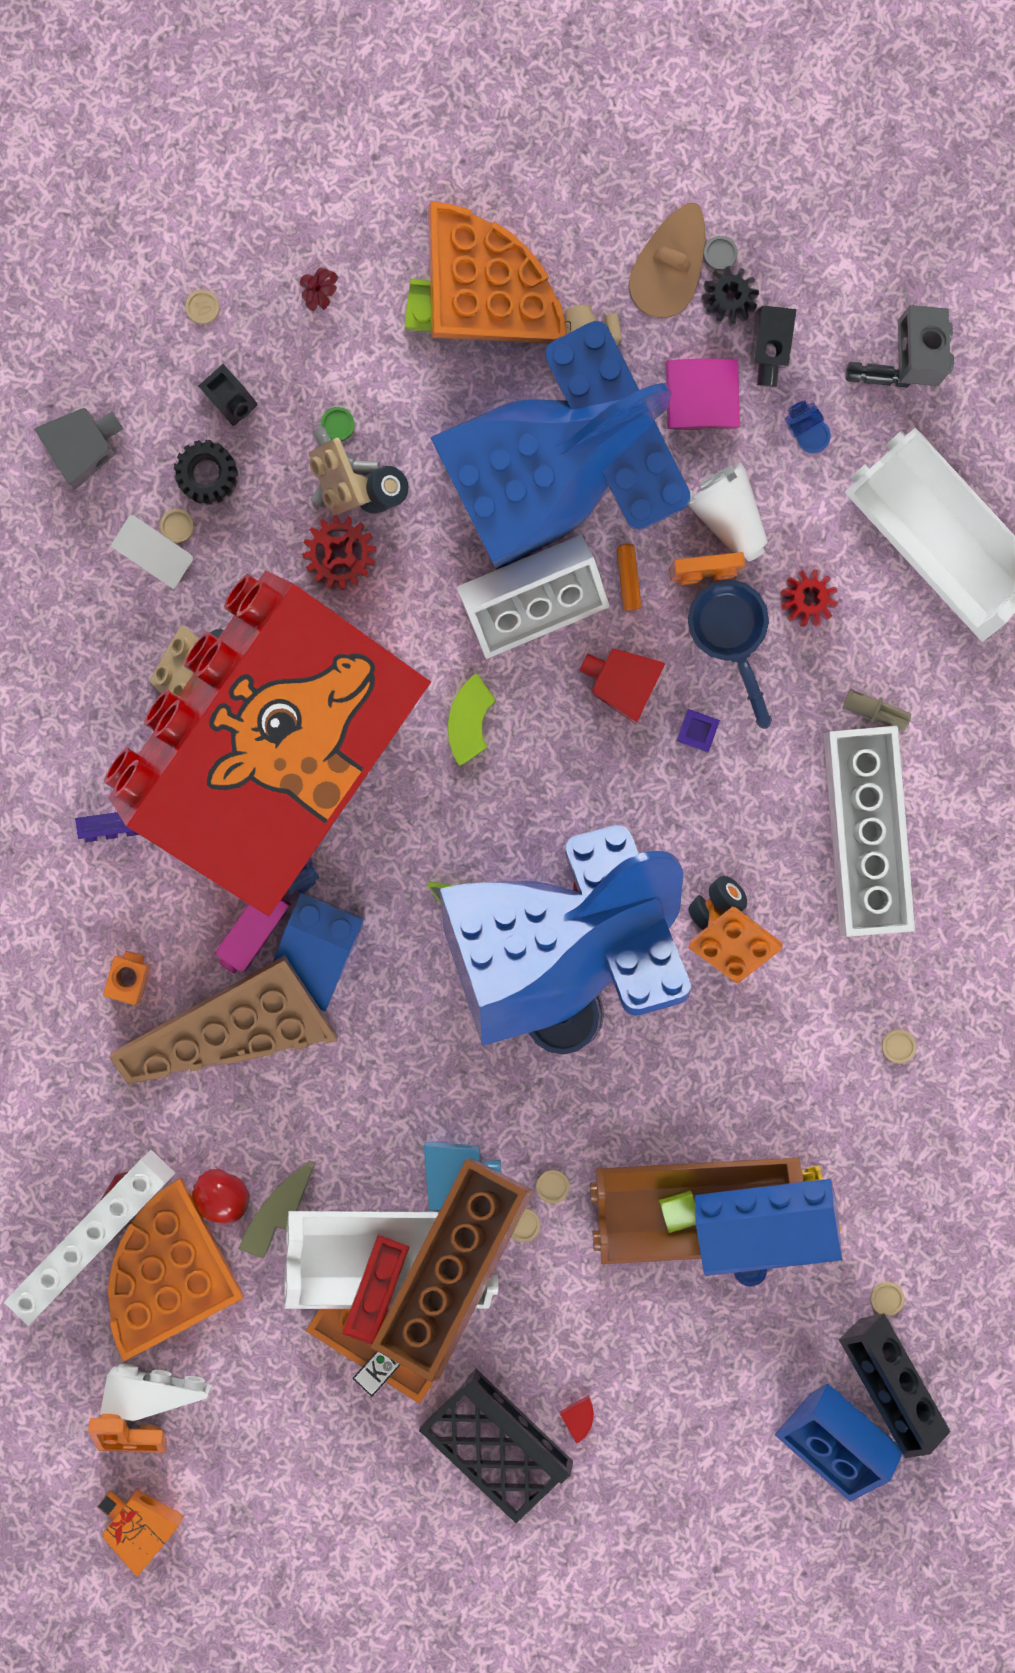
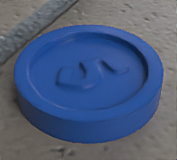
M807 420L797 431V443L807 453H819L830 442V429L821 420Z

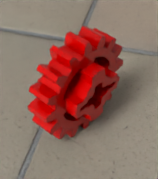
M334 515L333 523L329 525L324 519H321L322 529L318 531L311 527L310 531L314 536L313 540L304 539L303 542L310 548V551L303 553L302 556L305 560L312 561L306 567L307 571L310 573L317 570L316 582L320 583L326 578L329 589L333 588L335 582H339L342 590H346L348 581H351L356 587L359 586L357 577L362 575L368 578L370 575L365 569L366 566H375L376 564L375 560L369 557V554L377 552L376 546L367 545L373 539L372 534L366 533L362 535L361 533L365 527L364 524L360 522L353 527L350 516L345 519L344 523H340L338 516ZM335 531H345L344 535L340 537L328 535ZM358 541H360L362 546L360 561L354 556V547ZM319 545L325 550V558L322 560L321 565L317 557ZM335 546L339 549L346 546L344 550L347 556L344 559L342 557L333 559L335 555L332 549ZM339 568L351 570V572L343 575L332 574Z

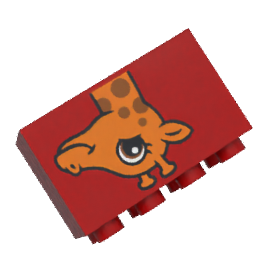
M265 570L259 580L246 574L234 586L224 604V609L233 614V618L219 638L206 632L197 640L184 662V667L194 674L179 696L169 690H165L157 698L144 720V725L154 732L139 754L127 747L116 757L106 773L104 783L114 789L108 799L128 828L269 917L424 694L431 681L300 587Z

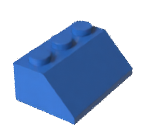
M828 1383L810 1393L775 1433L779 1440L850 1502L890 1482L903 1454L890 1436L881 1431L864 1413L855 1408L839 1391Z

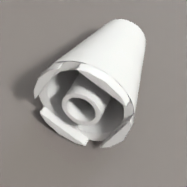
M741 462L737 464L735 469L731 465L701 482L699 485L702 490L694 495L692 490H690V502L687 506L732 553L744 552V558L749 562L765 552L763 547L768 543L746 469Z

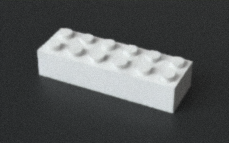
M898 726L823 733L840 935L852 937L915 931Z

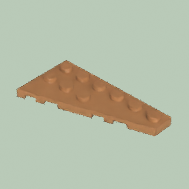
M284 955L114 1050L110 1054V1060L127 1084L167 1077L169 1073L188 1069L191 1072L201 1070L203 1066L217 1063L225 1065L273 1055L275 1051L295 1048V1050L307 1048L309 1044L323 1041L325 1043L338 1041V1035Z

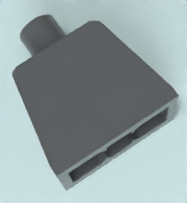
M82 408L40 425L34 430L68 484L76 489L116 454L107 439L124 428L113 411L95 421L92 414L86 408Z

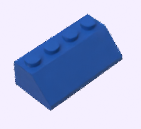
M831 1179L695 1195L696 1229L705 1276L843 1260L838 1206Z

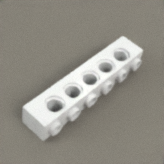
M150 1150L4 1303L29 1326L166 1184L175 1172Z

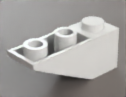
M119 1364L118 1367L113 1366L107 1374L100 1415L116 1414L121 1419L136 1421L207 1399L212 1390V1385L206 1384L205 1379L197 1376H186L184 1380L171 1377L172 1373L165 1370H152L151 1373L138 1371L139 1368L135 1365Z

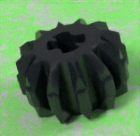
M726 266L724 276L715 270L711 275L713 281H705L703 288L708 293L701 296V302L710 304L706 308V315L718 313L715 321L717 324H720L724 316L728 317L729 326H734L736 315L741 321L745 322L749 318L747 311L754 312L757 308V304L753 300L758 298L759 290L750 288L755 282L754 277H749L746 280L743 279L745 273L743 268L738 270L737 275H733L731 266ZM728 290L735 292L732 302L725 299Z

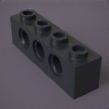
M882 1313L859 1319L839 1339V1342L904 1457L911 1458L930 1455L951 1432L886 1315Z

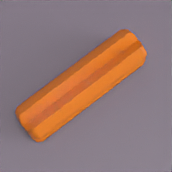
M634 544L619 545L616 551L623 609L625 611L638 610L641 608V596Z

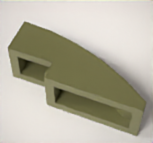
M307 1161L276 1187L250 1223L238 1249L261 1258L265 1257L276 1228L286 1230L288 1211L298 1210L315 1162Z

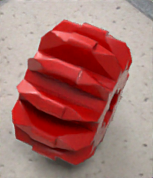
M815 569L811 572L809 579L804 570L797 573L798 581L795 578L789 577L786 583L792 590L782 589L780 592L782 597L790 599V601L781 604V609L786 610L792 607L794 611L788 616V620L793 621L800 615V627L807 625L809 617L814 627L821 624L820 616L826 620L832 617L831 611L827 607L835 608L838 606V601L829 598V596L838 592L837 587L827 589L825 585L831 578L827 575L821 581H818L819 571ZM804 590L806 594L812 591L816 595L813 598V601L816 603L815 606H813V603H810L808 606L804 604L805 595L802 593Z

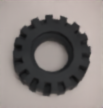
M200 440L194 441L195 445L190 447L188 444L184 447L186 451L183 454L179 452L177 456L179 461L177 464H174V470L176 471V475H174L175 480L181 491L196 503H206L207 505H213L212 502L216 501L220 503L224 501L223 498L226 495L229 497L232 494L233 486L236 487V476H238L236 462L228 450L221 444H215L211 440H205L204 443H201ZM204 460L215 462L219 468L217 480L210 485H201L194 478L196 465Z

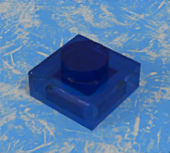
M311 857L287 890L290 895L296 891L302 893L309 890L316 884V880L320 878L318 869Z

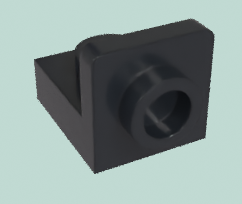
M224 364L198 385L232 426H235L239 421L247 417L258 405L246 388Z

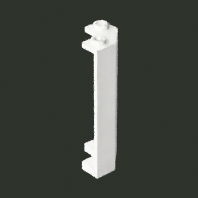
M916 428L912 429L906 436L900 431L885 445L889 451L870 469L864 464L850 477L854 484L845 491V494L983 642L1005 625L1015 613V535Z
M288 1211L286 1227L287 1254L284 1272L285 1309H350L378 1234L410 1246L388 1307L390 1309L439 1212ZM492 1274L475 1309H489L492 1296L498 1294L497 1274Z

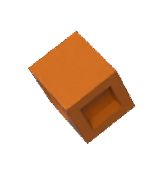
M125 951L124 956H114L103 996L132 1005L141 1003L152 964L144 962L145 956L135 952ZM125 967L133 969L136 973V982L132 986L126 985L122 981L121 973Z

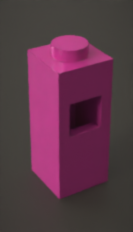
M282 898L269 917L248 904L214 953L221 958L218 963L234 974L237 970L242 973L247 971L292 904Z

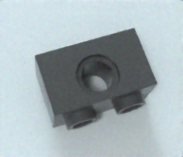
M909 305L899 318V383L939 386L947 375L951 374L954 367V355L950 353L953 324L949 322L948 308Z

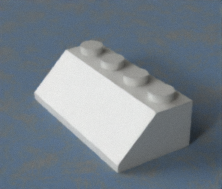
M578 535L456 587L486 659L610 608L595 559L582 535Z

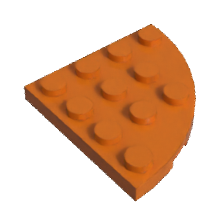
M430 201L428 205L432 338L550 344L567 334L560 300L556 299L554 291L548 282L549 276L525 244L494 221L492 224L479 216L471 214L472 210L449 203Z
M182 1177L163 1188L139 1211L124 1233L113 1259L108 1284L110 1326L123 1362L240 1301L245 1296L207 1223L199 1214L192 1195Z

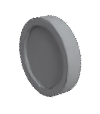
M726 236L711 238L704 248L705 262L714 270H725L726 266H732L737 259V246L732 239Z

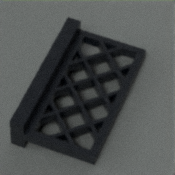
M477 1368L467 1377L466 1382L419 1428L420 1433L515 1523L520 1521L558 1483L562 1484L571 1476L573 1460ZM465 1395L475 1404V1414H457L456 1403ZM437 1421L452 1422V1437H439L431 1427ZM457 1422H475L476 1437H457ZM481 1422L495 1423L499 1427L500 1438L481 1437ZM458 1445H476L477 1460H463L458 1455ZM481 1445H500V1460H482ZM505 1446H519L524 1451V1461H505ZM482 1468H501V1483H487L482 1478ZM506 1468L525 1469V1484L506 1483ZM529 1469H543L551 1478L545 1484H530ZM506 1491L525 1492L526 1502L516 1510L507 1502Z

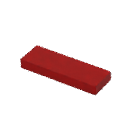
M379 1234L377 1235L343 1327L342 1335L372 1346L383 1324L410 1246Z

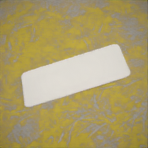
M134 515L127 518L111 544V547L172 589L176 588L193 561V556Z

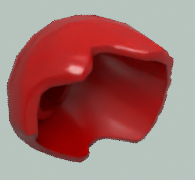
M219 1168L205 1171L202 1175H199L196 1184L193 1185L192 1199L199 1214L211 1222L219 1224L234 1223L241 1219L248 1209L250 1194L244 1182L237 1176L228 1174Z

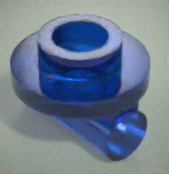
M806 400L791 406L788 409L789 415L785 417L788 429L794 438L824 420L814 402L807 404Z

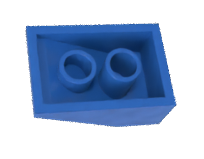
M303 892L300 894L287 923L273 961L285 955L319 1008L326 1012L366 919Z

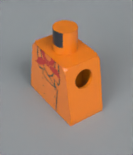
M138 1489L134 1491L126 1502L121 1500L112 1491H109L97 1506L99 1510L112 1519L102 1533L103 1539L137 1577L176 1531L184 1517L181 1513Z

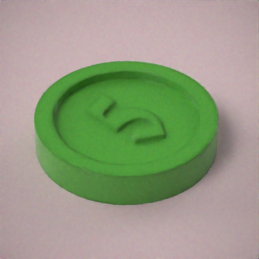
M333 407L322 416L321 427H325L331 440L339 438L341 441H344L352 435L355 422L352 414L347 409Z

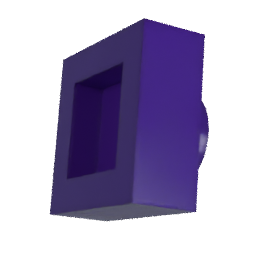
M687 709L676 742L708 753L720 720Z

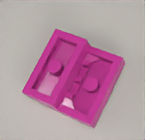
M676 359L665 362L666 384L671 391L670 403L667 408V429L700 430L703 428L736 429L740 427L738 359Z

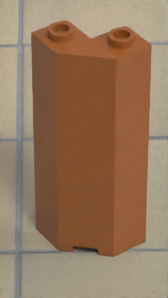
M800 1158L597 1168L596 1182L590 1183L591 1203H597L599 1230L592 1231L594 1251H600L601 1264L701 1259L696 1225L668 1233L658 1200L691 1190L695 1200V1195L804 1182Z

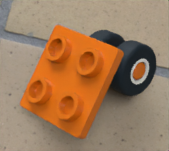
M721 876L709 886L710 898L707 901L701 895H698L689 906V914L692 920L703 930L689 941V949L735 983H740L781 951L783 943L742 913L747 907V897L744 890L732 878Z

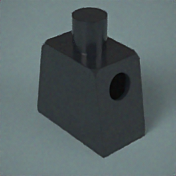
M762 305L756 310L750 365L759 366L757 386L777 387L779 368L788 367L797 309ZM767 343H771L776 347L775 357L767 355Z

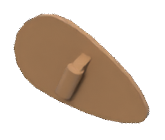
M687 203L665 219L648 241L631 270L628 284L631 298L638 309L649 316L657 318L675 316L686 309L693 299L700 278L706 238L705 221L698 204Z

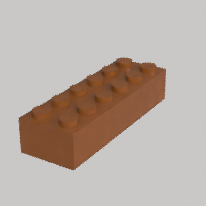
M466 1159L371 1348L430 1382L439 1379L534 1190L476 1159Z

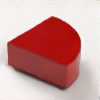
M589 1395L560 1411V1416L576 1444L587 1436L593 1424L594 1410Z

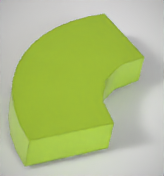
M477 673L459 690L449 713V743L454 758L460 767L488 748L482 736V722L487 710L496 700Z

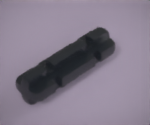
M849 362L846 366L845 379L849 382L859 383L860 380H864V383L886 386H891L892 383H895L896 387L905 388L911 385L899 383V369H894V366L869 363L866 366H862L860 362Z

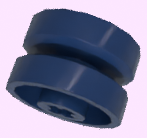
M597 995L584 1009L568 1020L548 1028L530 1032L529 1035L538 1046L551 1053L564 1055L579 1051L597 1037L603 1026L605 1012L601 997Z

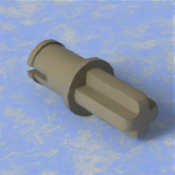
M850 688L842 709H847L870 718L871 723L878 721L888 726H898V730L901 731L906 730L912 715L910 712L882 702L883 698L881 697L877 700L854 691L852 688Z

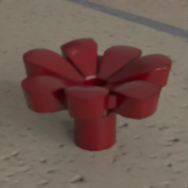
M320 267L314 276L305 274L301 277L300 286L305 288L302 292V299L306 302L305 306L309 310L315 311L318 305L323 310L329 306L330 300L327 296H332L337 289V286L333 285L338 280L335 272Z

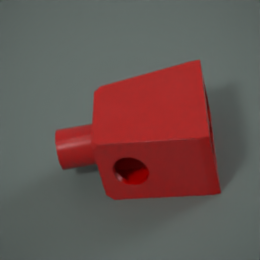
M612 648L606 661L587 653L579 671L597 680L591 694L636 724L665 663Z

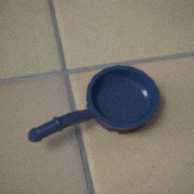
M732 579L715 581L701 589L691 603L688 614L690 635L697 647L710 657L738 663L737 667L748 693L747 699L750 700L756 717L755 722L760 728L767 729L771 725L772 718L771 715L769 716L763 698L764 693L760 691L752 668L747 661V658L751 656L752 652L756 651L766 637L769 625L767 606L761 595L747 583Z

